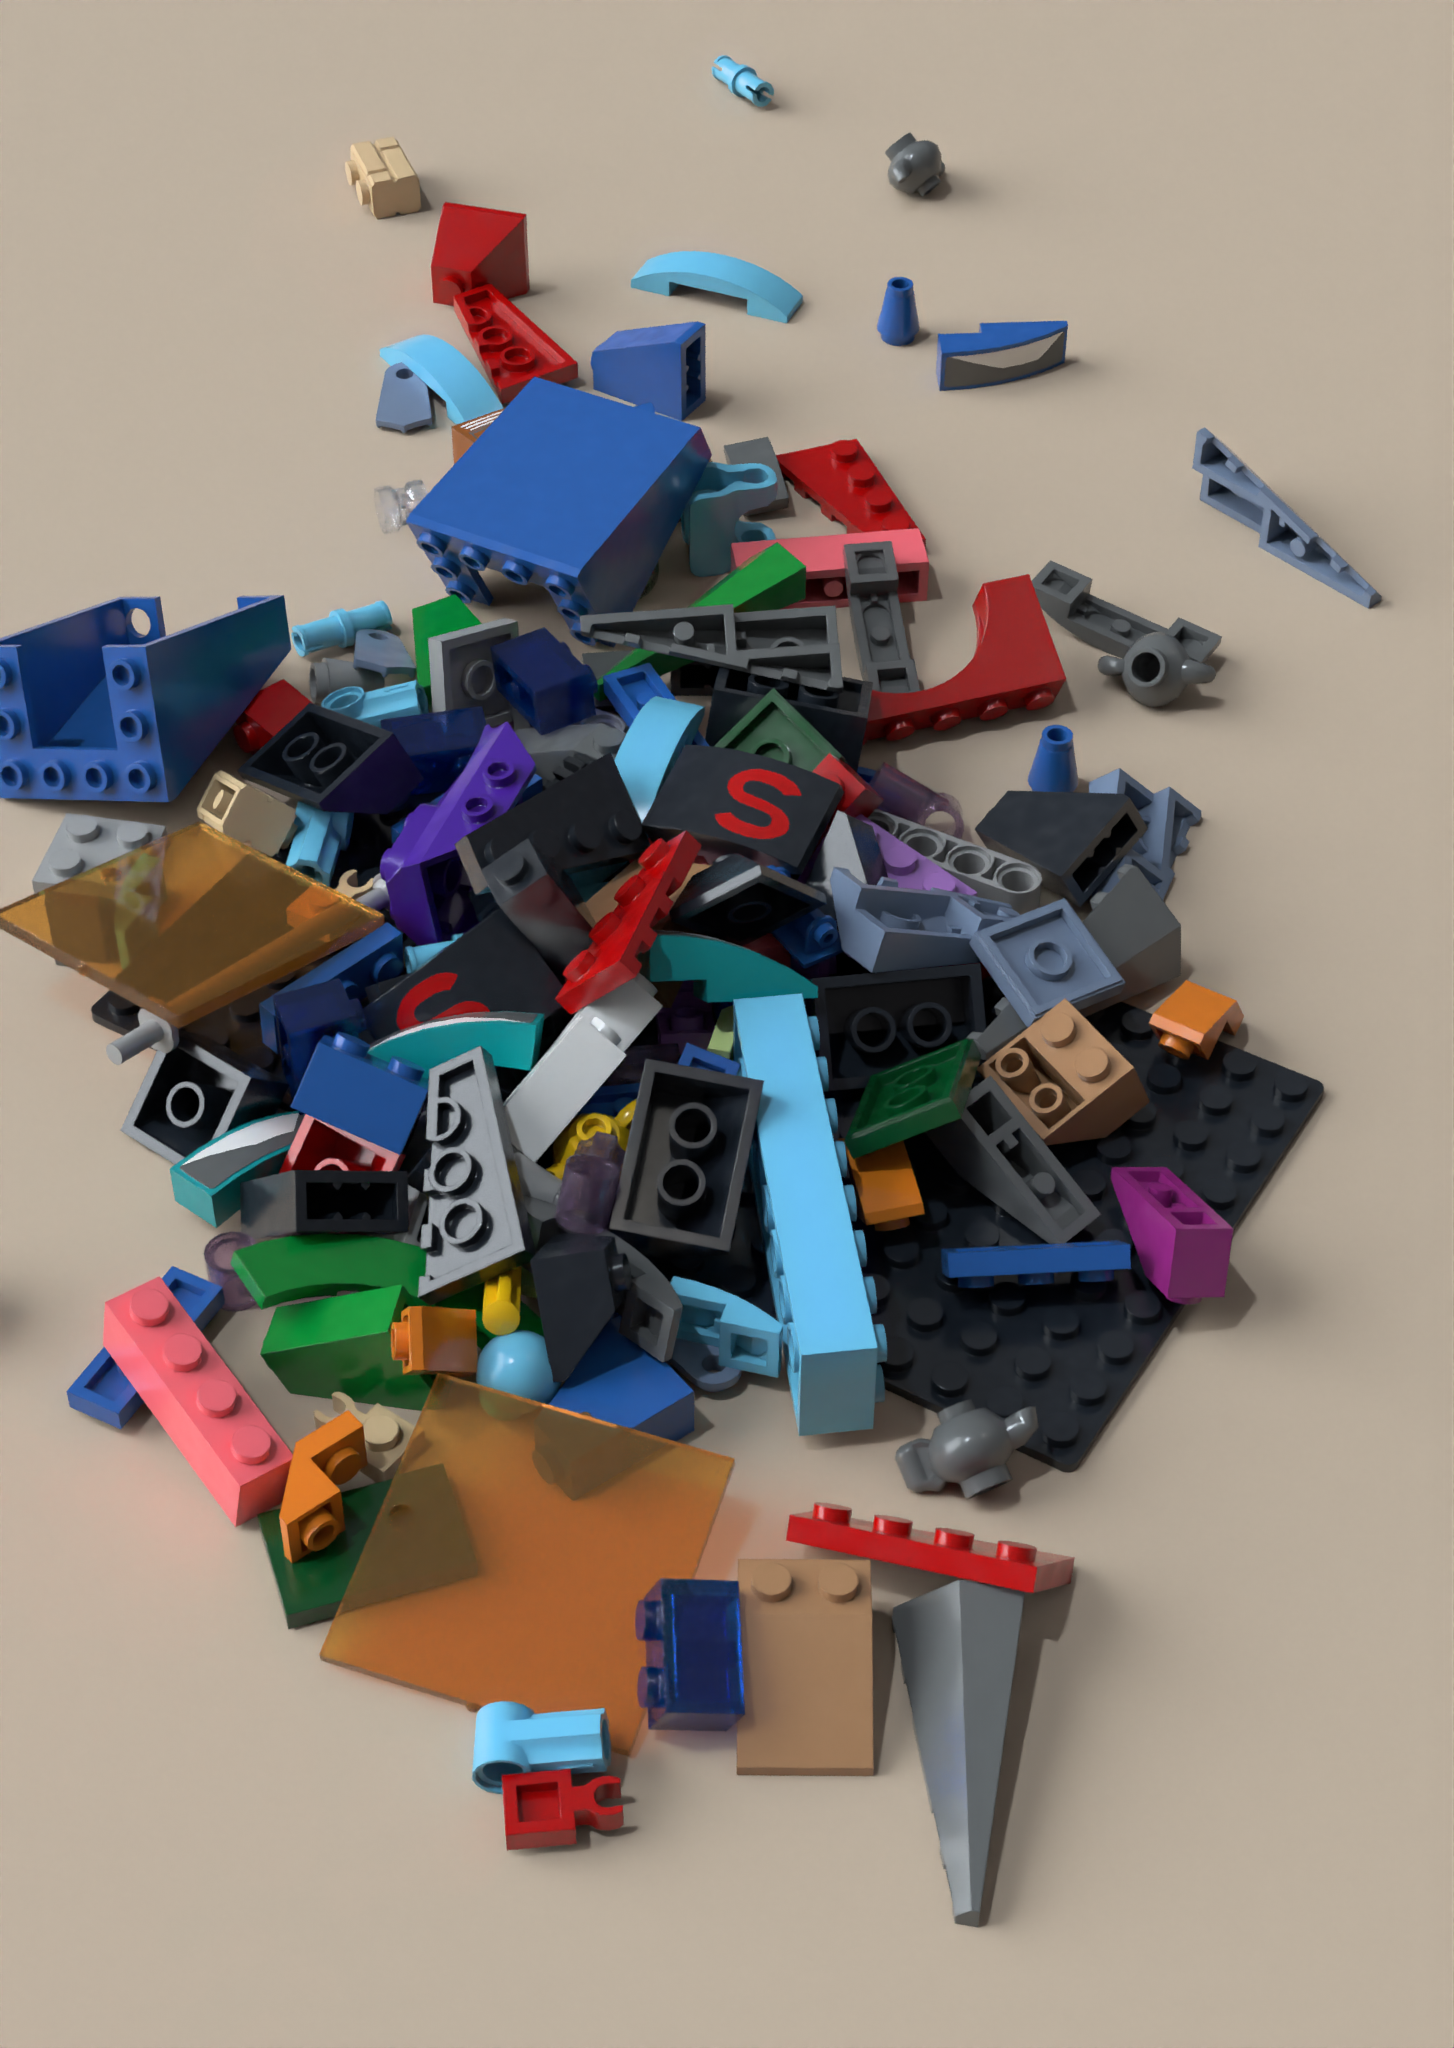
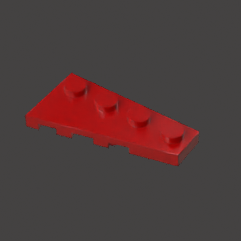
M491 283L453 295L454 311L502 404L512 401L533 377L557 384L578 378V362Z
M857 439L838 440L828 445L776 455L783 478H790L794 482V490L804 499L812 497L821 504V513L831 522L836 520L846 525L847 534L918 528ZM921 533L922 540L926 548V538Z
M687 830L667 843L660 838L645 850L638 860V863L643 867L639 874L628 879L615 894L614 900L618 903L615 910L601 918L590 931L589 938L593 942L588 950L579 953L565 968L563 975L568 980L555 1000L570 1014L577 1012L637 977L643 964L636 959V956L640 951L645 953L652 947L658 935L652 927L668 915L674 903L669 896L683 885L702 846Z
M815 1502L813 1511L791 1514L789 1516L786 1541L1028 1593H1037L1070 1584L1075 1557L1037 1551V1547L1024 1543L998 1541L996 1544L974 1540L975 1535L973 1533L950 1528H936L935 1533L912 1529L913 1521L887 1515H874L873 1522L851 1518V1508L830 1503Z

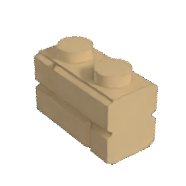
M394 136L376 139L374 144L371 141L353 143L350 148L351 160L345 162V170L349 185H356L360 205H368L373 216L377 219L393 217L396 215V212H399L400 215L419 212L421 208L419 177Z
M222 770L214 774L196 809L197 817L212 827L270 857L276 853L278 854L280 848H287L297 830V826L294 824L296 809L269 793L247 784Z

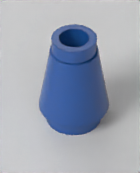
M894 277L887 282V289L877 323V330L881 333V339L890 345H908L914 341L915 335L920 330L913 282L905 277Z
M1062 725L1048 726L1042 731V738L1040 739L1028 775V784L1032 791L1073 792L1079 783L1073 733L1069 728Z

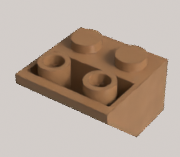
M1066 998L977 1068L979 1075L984 1080L990 1075L1046 1145L1106 1138L1150 1102L1135 1068Z

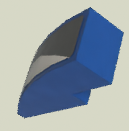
M1067 321L980 323L979 333L938 334L936 374L939 390H963L1003 384L1045 372L1065 363Z

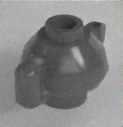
M910 132L885 151V154L891 161L887 172L889 184L897 190L912 194L919 192L923 197L942 182L939 176L944 173L945 164L941 160L942 155L937 144L929 140L917 141Z
M1161 631L1148 633L1136 640L1128 649L1123 659L1106 655L1101 657L1097 664L1099 672L1104 675L1113 677L1122 675L1129 694L1139 703L1149 707L1166 705L1179 697L1187 685L1209 683L1216 676V671L1212 666L1190 660L1184 646L1174 636Z
M972 1399L957 1403L937 1413L941 1425L934 1428L931 1439L919 1438L900 1446L896 1451L895 1460L907 1488L915 1493L929 1490L939 1492L946 1486L947 1482L960 1484L966 1499L984 1494L1013 1480L1006 1463L1013 1451L1025 1445L1039 1428L1036 1407L1029 1406L1013 1413L1009 1417L1002 1418L984 1407L975 1409Z

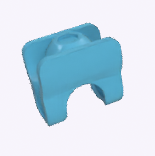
M708 462L681 515L682 536L684 542L689 545V566L695 576H716L731 571V543L776 540L773 530L760 522H743L739 520L749 510L766 507L775 500L778 480L776 473L769 466L760 463L727 465Z

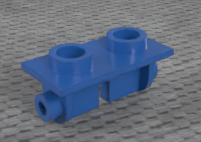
M767 866L791 878L790 873L784 867ZM818 908L770 932L804 969L844 952L841 947L836 921L830 915H824Z

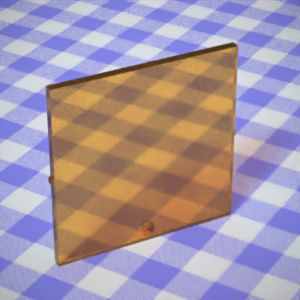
M200 821L0 909V929L177 1028H181L370 934L384 925V915Z
M438 1373L319 1653L320 1659L323 1662L465 1705L466 1709L472 1713L478 1712L482 1707L490 1703L500 1701L523 1704L532 1709L535 1714L605 1708L609 1720L611 1751L630 1757L733 1473L735 1459L593 1418L588 1412H581L579 1414Z

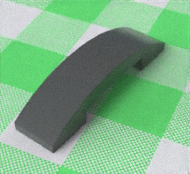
M892 541L845 544L843 556L846 587L862 680L873 682L872 690L880 692L910 693L920 691L915 660L910 659L897 593L899 578Z
M1051 560L1032 580L1041 609L1052 619L1083 641L1122 659L1136 640L1148 633L1159 631L1174 636L1184 646L1190 660L1205 663L1221 643L1222 636L1178 617L1172 626L1167 629L1090 594L1093 579Z
M523 1194L536 1253L557 1234L571 1233L615 1237L618 1254L626 1253L632 1277L631 1290L625 1291L626 1298L616 1311L622 1316L619 1333L661 1362L672 1359L683 1306L677 1293L665 1276L634 1247L600 1225L567 1209ZM530 1262L522 1265L523 1268L532 1273Z

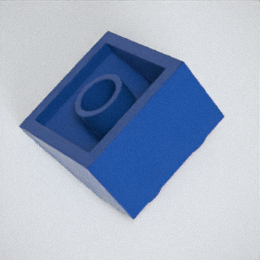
M337 1032L335 1039L324 1035L317 1044L290 1107L401 1155L428 1095L429 1080L422 1077L425 1069L398 1056H392L390 1062L368 1053L370 1048L368 1043L352 1035Z

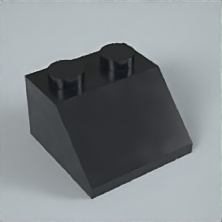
M178 1030L179 1044L177 1048L168 1053L157 1050L120 1131L173 1164H177L196 1149L225 1132L253 1120L276 1114L290 1084L207 1035Z

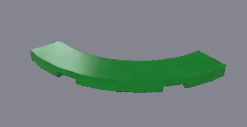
M333 1233L289 1236L235 1250L230 1262L261 1310L303 1298L337 1296V1293L340 1291L363 1292L401 1284L404 1285L418 1306H430L418 1298L419 1277L426 1274V1252L420 1249L421 1247L387 1238ZM485 1282L430 1306L476 1310L477 1346L482 1350L489 1341L498 1336L490 1333L482 1321ZM521 1301L520 1323L516 1330H528L544 1337L541 1318Z

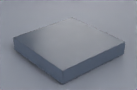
M1065 898L977 931L973 934L969 943L1027 1028L1065 998L1077 1010H1081L1120 994L1126 983Z

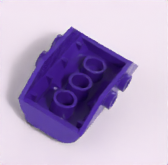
M508 721L496 728H491L490 724L484 727L480 741L460 776L442 796L437 805L423 803L414 812L408 814L403 830L392 848H388L382 856L380 875L386 881L390 899L391 918L395 920L398 930L405 933L418 946L451 941L452 935L465 934L479 923L474 906L468 897V893L473 890V887L454 844L472 831L523 803L522 794L536 773L537 768Z

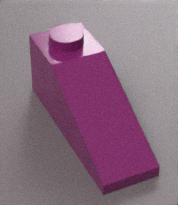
M1112 1167L1111 1181L1145 1276L1168 1300L1175 1303L1190 1305L1200 1303L1202 1298L1225 1297L1234 1228L1167 1167Z

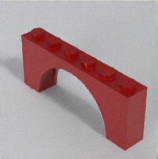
M1029 574L982 584L972 605L977 626V642L974 657L957 675L933 688L917 692L888 693L872 690L863 745L869 740L886 737L890 741L900 740L908 737L915 730L933 727L934 730L938 731L946 730L958 725L962 720L980 717L981 720L985 721L992 720L1004 715L1008 710L1026 707L1030 711L1039 710L1054 702L1066 681V676Z

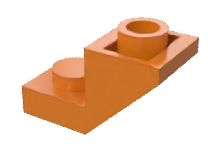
M1186 980L1153 1013L1148 1024L1157 1039L1160 1040L1158 1046L1166 1052L1186 1060L1190 1058L1191 1054L1208 1060L1221 1032L1224 1031L1235 1036L1244 1015L1237 1000Z
M845 1138L836 1139L835 1141H845ZM903 1140L855 1159L852 1158L845 1144L847 1169L849 1170L851 1185L854 1187L856 1196L857 1217L865 1225L874 1224L876 1231L895 1230L910 1225L909 1217L925 1214L922 1198Z
M409 1306L401 1312V1322H392L391 1326L393 1360H402L403 1375L444 1374V1378L470 1377L476 1374L478 1362L476 1310L430 1306Z
M349 1410L295 1443L279 1515L284 1554L292 1564L312 1551H319L327 1547L338 1534L345 1530L341 1490L336 1485L348 1482L360 1469L368 1465L364 1426Z

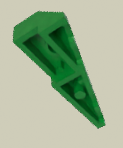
M777 542L747 559L688 607L733 604L734 613L782 609L805 599L806 566ZM636 648L590 685V693L599 702L608 698L603 689L604 675L650 663L657 674L661 676L694 661Z

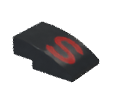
M685 745L641 826L652 843L660 838L667 843L687 830L702 845L697 855L704 856L709 865H712L713 861L721 856L737 853L766 867L769 865L784 867L790 874L802 875L845 791L840 784L772 758L720 747Z
M500 908L449 946L443 948L358 1012L356 1016L375 1041L398 1030L423 1022L466 1013L514 1011L545 1014L544 1019H546L562 1007L555 998L563 985L535 947Z

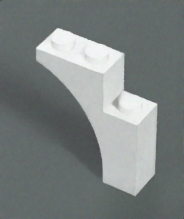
M638 973L637 977L578 1010L546 1053L505 1100L503 1107L514 1154L520 1152L536 1163L627 1056L624 1051L663 1007L653 997L658 992L657 989L643 975Z

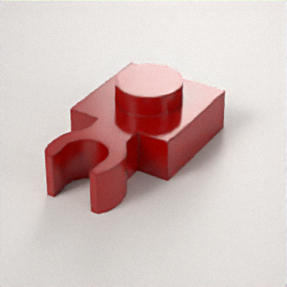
M571 1769L502 1775L507 1851L577 1844L575 1826L590 1825L599 1830H615L624 1825L623 1805L613 1807L598 1805V1802L603 1799L621 1798L620 1778L616 1776H601L591 1780L586 1785L572 1786Z

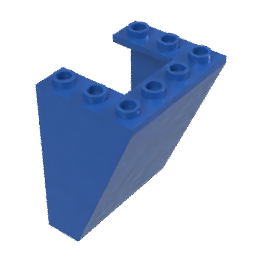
M533 377L412 510L406 523L417 539V545L425 552L431 562L432 570L439 575L445 585V591L449 596L456 594L465 604H470L473 600L490 606L494 598L478 572L489 568L501 572L506 578L520 585H527L528 582L544 586L557 605V611L563 616L568 625L570 634L576 640L590 646H594L598 642L614 648L616 643L582 636L580 616L632 612L712 453L701 427Z
M284 595L237 597L238 610L167 636L160 596L118 597L0 638V798L170 802L175 800L291 651ZM136 608L143 610L149 617L150 630L147 635L137 632L132 624V613Z

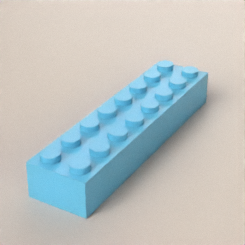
M802 993L733 999V1061L741 1064L738 1076L764 1081L748 1166L777 1321L783 1325L782 1348L799 1436L873 1429L875 1403L885 1401L883 1371L881 1365H877V1363L887 1362V1341L883 1324L873 1325L871 1314H876L877 1312L875 1283L873 1276L863 1277L861 1267H866L867 1264L865 1236L863 1230L853 1231L851 1222L857 1220L855 1190L853 1185H843L842 1177L847 1176L844 1141L834 1142L832 1134H837L838 1132L836 1103L834 1098H824L823 1092L829 1090L827 1061L825 1056L816 1057L815 1051L820 1049L818 1020L816 1016L807 1017Z

